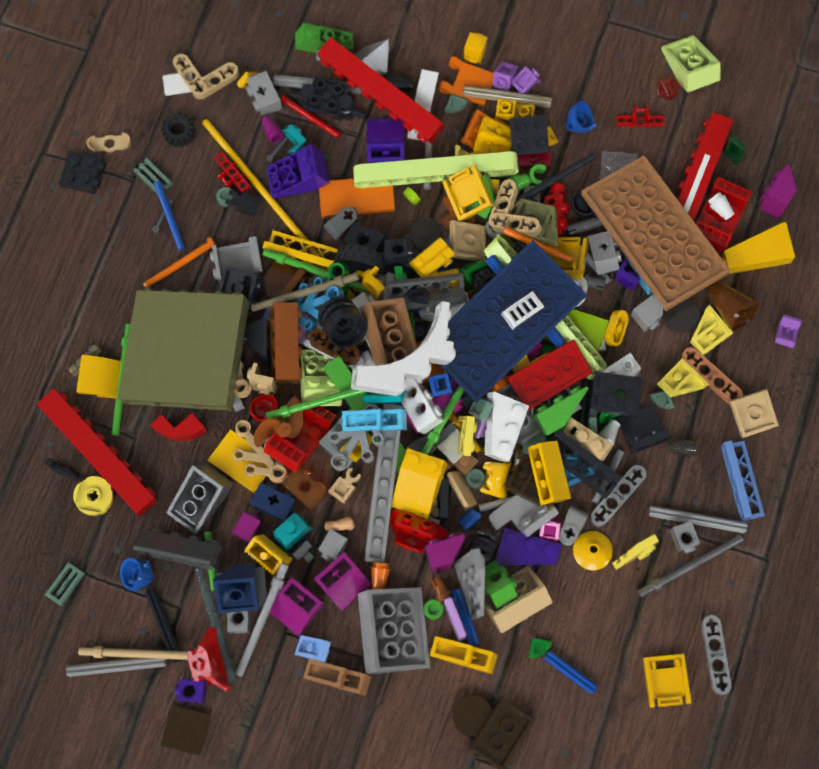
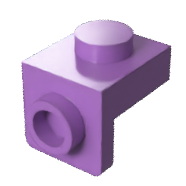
M783 315L777 327L775 343L794 348L802 320Z

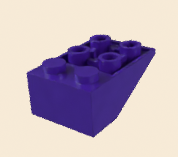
M392 118L367 119L368 164L405 161L404 127L400 120L396 122Z
M312 144L266 167L273 199L312 192L329 184L324 154Z

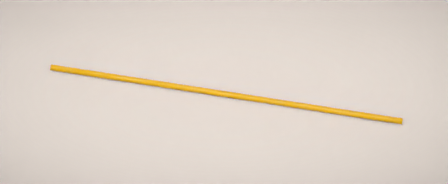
M205 119L202 122L205 128L294 235L308 240L211 122ZM315 247L308 250L311 255L316 256L320 254ZM348 288V298L353 300L356 296ZM452 412L448 420L456 429L461 431L462 423L458 422V418ZM473 437L475 442L474 451L478 453L482 447Z

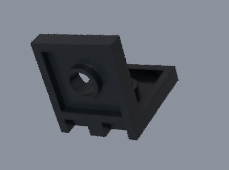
M595 372L590 383L586 421L590 417H596L598 412L638 417L642 378ZM618 390L623 391L625 398L622 400L617 399L615 392Z

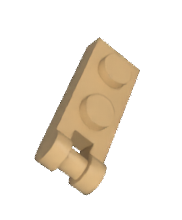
M571 417L564 428L560 429L601 461L605 460L614 446ZM573 427H576L577 430L574 433V435L571 434L570 432L573 429Z

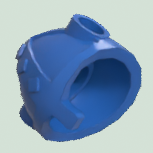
M579 101L570 108L566 123L569 131L584 133L597 126L594 123L592 111L586 102Z
M125 559L120 566V578L124 587L138 592L139 589L152 583L154 576L150 568L151 562L146 559Z

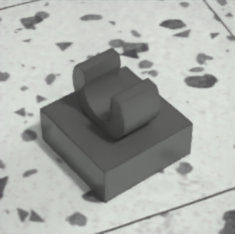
M305 539L290 552L297 560L303 557L306 561L310 562L314 558L308 551L312 545Z

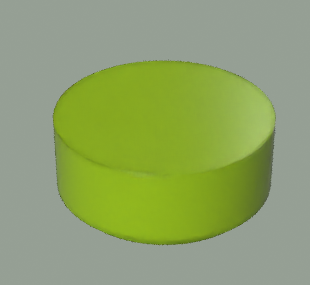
M407 187L403 191L404 196L412 204L417 205L421 201L411 188Z

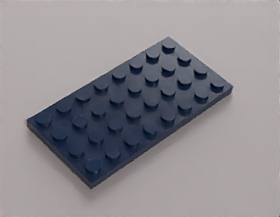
M532 240L448 321L447 328L450 329V334L446 341L454 342L455 358L447 365H438L477 403L559 324L587 294ZM533 291L544 308L512 330L501 313ZM531 298L528 299L530 304L535 309L537 307L536 304L533 302ZM524 302L522 305H523V307L526 309V311L529 313V312H530V309L528 308V306H527V305L525 304V302ZM517 307L516 309L522 317L525 316L521 309ZM513 311L510 312L516 321L519 320Z

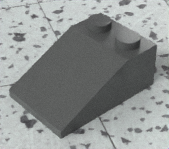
M204 462L194 464L166 513L192 533L198 535L225 500L234 483Z

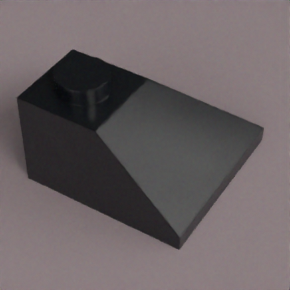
M261 319L246 325L243 343H246L248 349L268 367L270 366V326L267 319Z

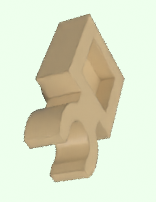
M352 468L347 470L345 479L339 477L328 491L329 494L343 504L346 503L356 490L352 484L357 483L361 479V474H358L355 478L350 477V474L353 472Z

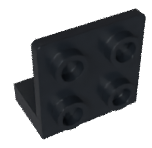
M548 115L509 119L512 152L517 153V155L549 152Z
M653 406L639 410L638 417L622 416L617 419L631 454L665 443L671 437L668 429L663 430Z

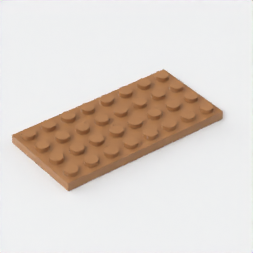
M644 155L581 191L583 198L665 311L730 274V269Z

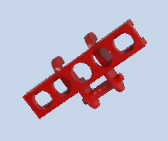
M634 105V109H632L634 113L632 115H617L616 127L650 128L664 127L665 125L664 116H650L648 106L637 108ZM637 112H645V117H636ZM641 119L644 123L640 125L637 123V120ZM659 119L662 123H655V120Z
M223 152L214 157L215 161L224 170L218 176V180L222 179L225 183L224 187L230 188L234 184L242 193L247 189H251V186L244 179L246 175L240 174L235 168L237 166L235 162L231 163ZM222 156L224 161L220 162L218 158ZM232 169L236 171L234 175L229 174ZM227 175L231 178L230 181L225 178ZM241 183H244V184L246 185V187H245V188H241V187H240V184H241Z

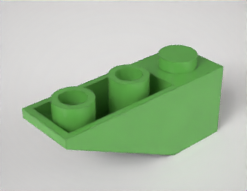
M303 23L295 33V45L297 50L317 52L331 37L347 50H353V33Z
M579 385L570 390L571 395L567 397L561 395L553 400V405L548 407L545 404L536 409L537 414L533 415L544 436L566 425L587 392V386L581 388Z

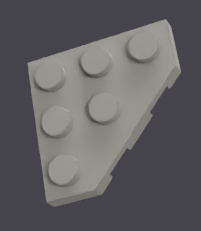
M478 548L471 550L454 563L471 620L484 616L485 558Z

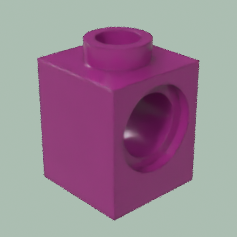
M243 512L232 534L249 544L252 538L257 536L263 525L259 521L260 517L252 512L249 515Z

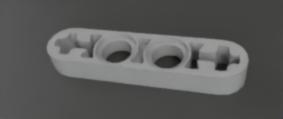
M640 465L631 467L607 499H603L590 515V521L594 526H604L639 487L646 477L644 467ZM639 470L641 472V479L637 477L632 484L629 481L634 475L632 471L637 472ZM621 484L629 486L630 492L628 494H623L619 491ZM609 498H614L617 501V507L609 508L606 501ZM605 509L607 512L602 517L604 521H595L596 516L594 514L599 515Z
M709 615L702 620L701 628L710 682L714 693L724 695L731 690V679L722 626L717 616ZM709 619L716 623V626L713 627V633L718 632V635L707 636V634H711V628L706 626ZM711 639L719 641L720 648L715 651L710 648L709 642ZM719 659L723 662V669L721 671H716L713 668L714 660ZM725 673V676L721 677L722 683H726V687L723 688V691H721L720 688L716 687V684H718L720 681L719 677H714V674L719 675Z

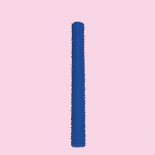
M156 181L154 186L178 251H182L185 249V245L161 181Z

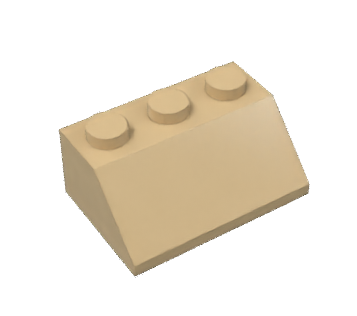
M529 566L509 576L514 579L517 585L515 591L518 597L496 608L484 591V608L501 634L553 603L545 585Z

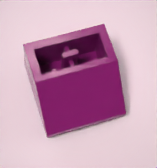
M787 164L783 171L781 169L778 170L760 199L763 202L760 209L778 220L797 191L790 166Z
M454 533L448 535L446 540L434 539L428 542L429 545L425 546V551L432 574L449 570L453 567L464 546V534Z
M345 552L314 578L316 583L341 611L358 598V593L364 592L372 585Z
M291 577L276 596L270 613L296 635L300 636L324 604Z

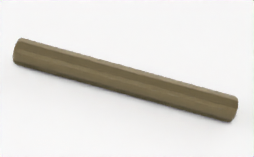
M466 85L463 87V96L495 101H498V99L516 100L517 104H530L550 108L552 105V98L547 96Z

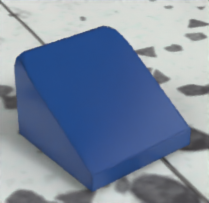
M469 509L457 522L467 532L481 520V514L473 509Z

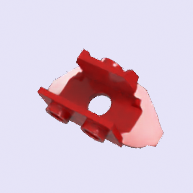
M394 509L390 512L389 523L395 534L394 543L407 550H413L421 554L424 552L425 546L429 545V541L434 539L442 541L448 536L449 532L436 522L403 510Z
M209 627L198 649L190 650L187 653L193 681H203V679H206L208 686L215 684L225 691H231L232 686L227 677L217 639V628Z

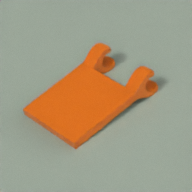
M452 56L449 61V67L460 69L453 86L446 81H442L439 91L445 94H453L484 106L487 99L463 96V87L466 85L491 89L494 73L465 63Z

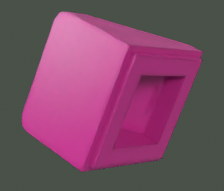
M554 517L540 527L539 538L559 541L561 518Z

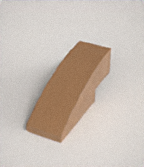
M313 659L308 660L303 676L304 679L366 696L371 680L369 675Z

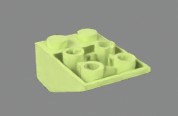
M310 349L302 350V356L299 358V364L302 365V377H300L302 402L340 392L323 369L333 359ZM342 400L321 406H341Z

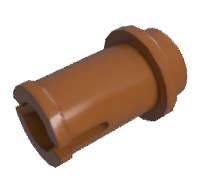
M442 576L435 577L430 581L437 595L436 600L444 603L445 599L450 598L451 592L447 590Z

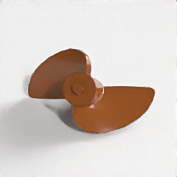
M293 396L287 405L292 406L300 402ZM303 411L292 413L291 416L285 418L281 416L263 420L254 434L255 445L260 447L274 431L281 437L295 438L302 428Z

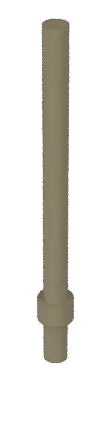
M358 273L347 276L340 275L334 277V280L251 304V309L255 312L271 307L274 302H288L327 290L331 286L341 288L346 286L347 283L359 280Z

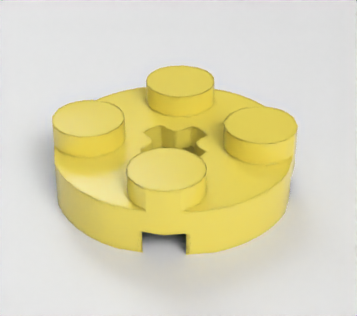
M90 476L77 484L73 499L81 512L89 516L105 514L111 507L114 500V492L111 485L105 479L98 476ZM97 491L99 496L95 501H92L89 495Z

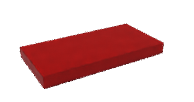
M571 340L506 379L519 402L529 406L527 410L529 411L593 372L575 341Z

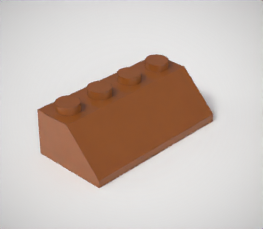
M274 302L269 309L271 377L274 378L276 384L296 382L299 380V377H302V365H299L302 348L298 346V338H301V327H298V319H301V309L298 308L297 303Z

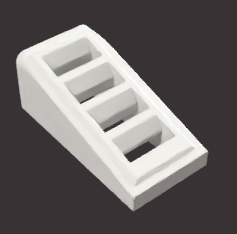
M532 291L504 310L501 315L513 330L544 308V306ZM531 298L533 302L536 304L537 307L535 309L530 304L528 299ZM524 302H525V304L528 306V308L530 309V312H529V313L526 311V309H525V308L523 307V305H522ZM519 307L525 316L522 317L516 308ZM513 311L519 320L516 321L510 312Z

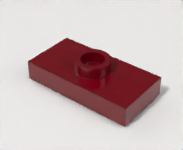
M549 149V152L517 155L518 167L532 168L535 165L541 164L547 169H551L552 150Z

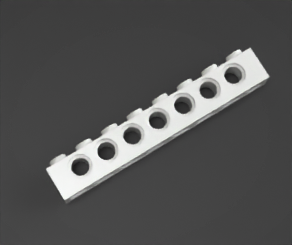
M364 292L352 300L360 313L367 302L377 301L373 295H368ZM366 334L365 337H364V339L366 340L368 346L370 347L369 341H368V338H367V334ZM406 378L407 391L401 403L417 431L426 434L444 421L441 417L443 413L437 405H434L432 401L433 396L423 386V380ZM416 389V395L412 397L411 393ZM425 405L426 410L424 413H421V407Z

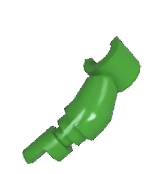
M538 164L531 168L528 175L526 173L512 175L507 180L511 179L516 183L519 194L520 190L530 185L537 186L542 183V180H537L534 174L542 175L547 168L544 165ZM508 202L501 203L499 208L504 206Z

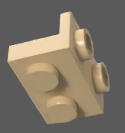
M253 363L252 368L249 367L247 379H249L253 390L258 391L259 394L276 395L277 386L274 378L263 376L258 363Z

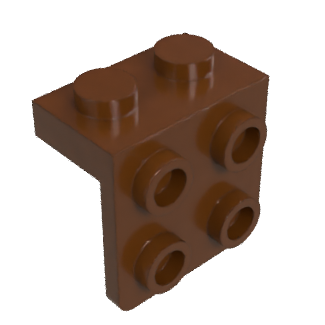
M275 261L264 275L265 287L260 292L269 298H274L297 291L302 283H307L308 281L306 271L302 268L296 271L287 264L283 265Z

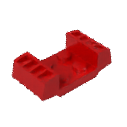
M717 177L696 225L715 251L723 254L752 191ZM719 192L722 195L725 194L735 213L727 220L714 211L708 202Z
M322 406L303 410V422L300 433L295 438L289 439L281 437L274 432L266 442L264 453L296 473L319 447V441L336 424L337 415Z

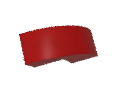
M192 413L175 428L172 427L163 415L150 424L158 434L174 441L193 440L207 432L205 427Z

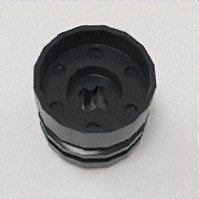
M340 296L331 298L319 310L318 322L334 346L350 348L361 342L365 337L368 329L367 321L351 299Z

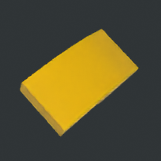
M498 99L497 118L510 121L509 119L534 116L535 105L517 104L516 100Z

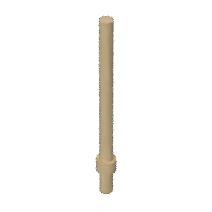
M94 646V648L79 647L78 650L79 655L93 656L94 658L109 656L188 660V651L104 648V646Z

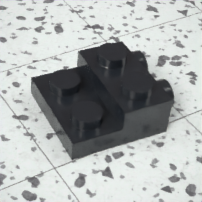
M69 151L58 183L59 186L95 195L96 189H99L101 184V174L106 169V162L103 156L88 152L80 154Z
M225 265L218 291L226 294H232L233 292L244 294L250 301L248 312H253L251 304L260 302L258 296L265 287L264 276Z

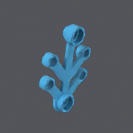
M317 277L314 280L313 284L317 285L320 283V281L321 283L326 282V280L321 277ZM302 283L299 286V290L311 286L309 284ZM331 286L324 296L316 298L317 292L308 295L303 304H301L303 297L294 299L293 303H297L301 313L306 311L318 319L319 310L315 307L323 305L331 298L344 297V292L339 287ZM301 315V319H298V322L303 325L304 329L309 331L315 330V320L306 319L303 315Z

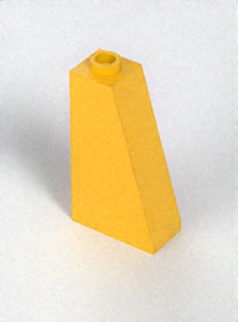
M786 222L725 250L721 256V259L730 269V274L791 264L795 258Z

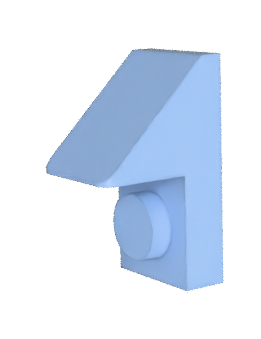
M300 635L295 655L325 663L331 642Z

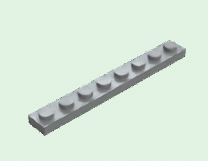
M384 403L382 410L403 409V406ZM400 430L380 431L385 442L377 448L364 561L384 563Z

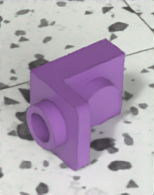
M502 61L494 71L492 86L500 90L509 91L511 81L518 73L519 66Z
M525 66L513 78L511 83L520 93L526 94L536 83L540 84L542 81L538 78L540 74L534 68L530 69Z

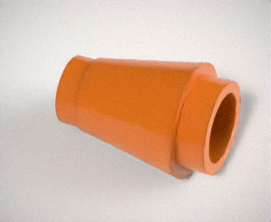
M373 562V567H371L372 590L385 588L390 572L388 563Z

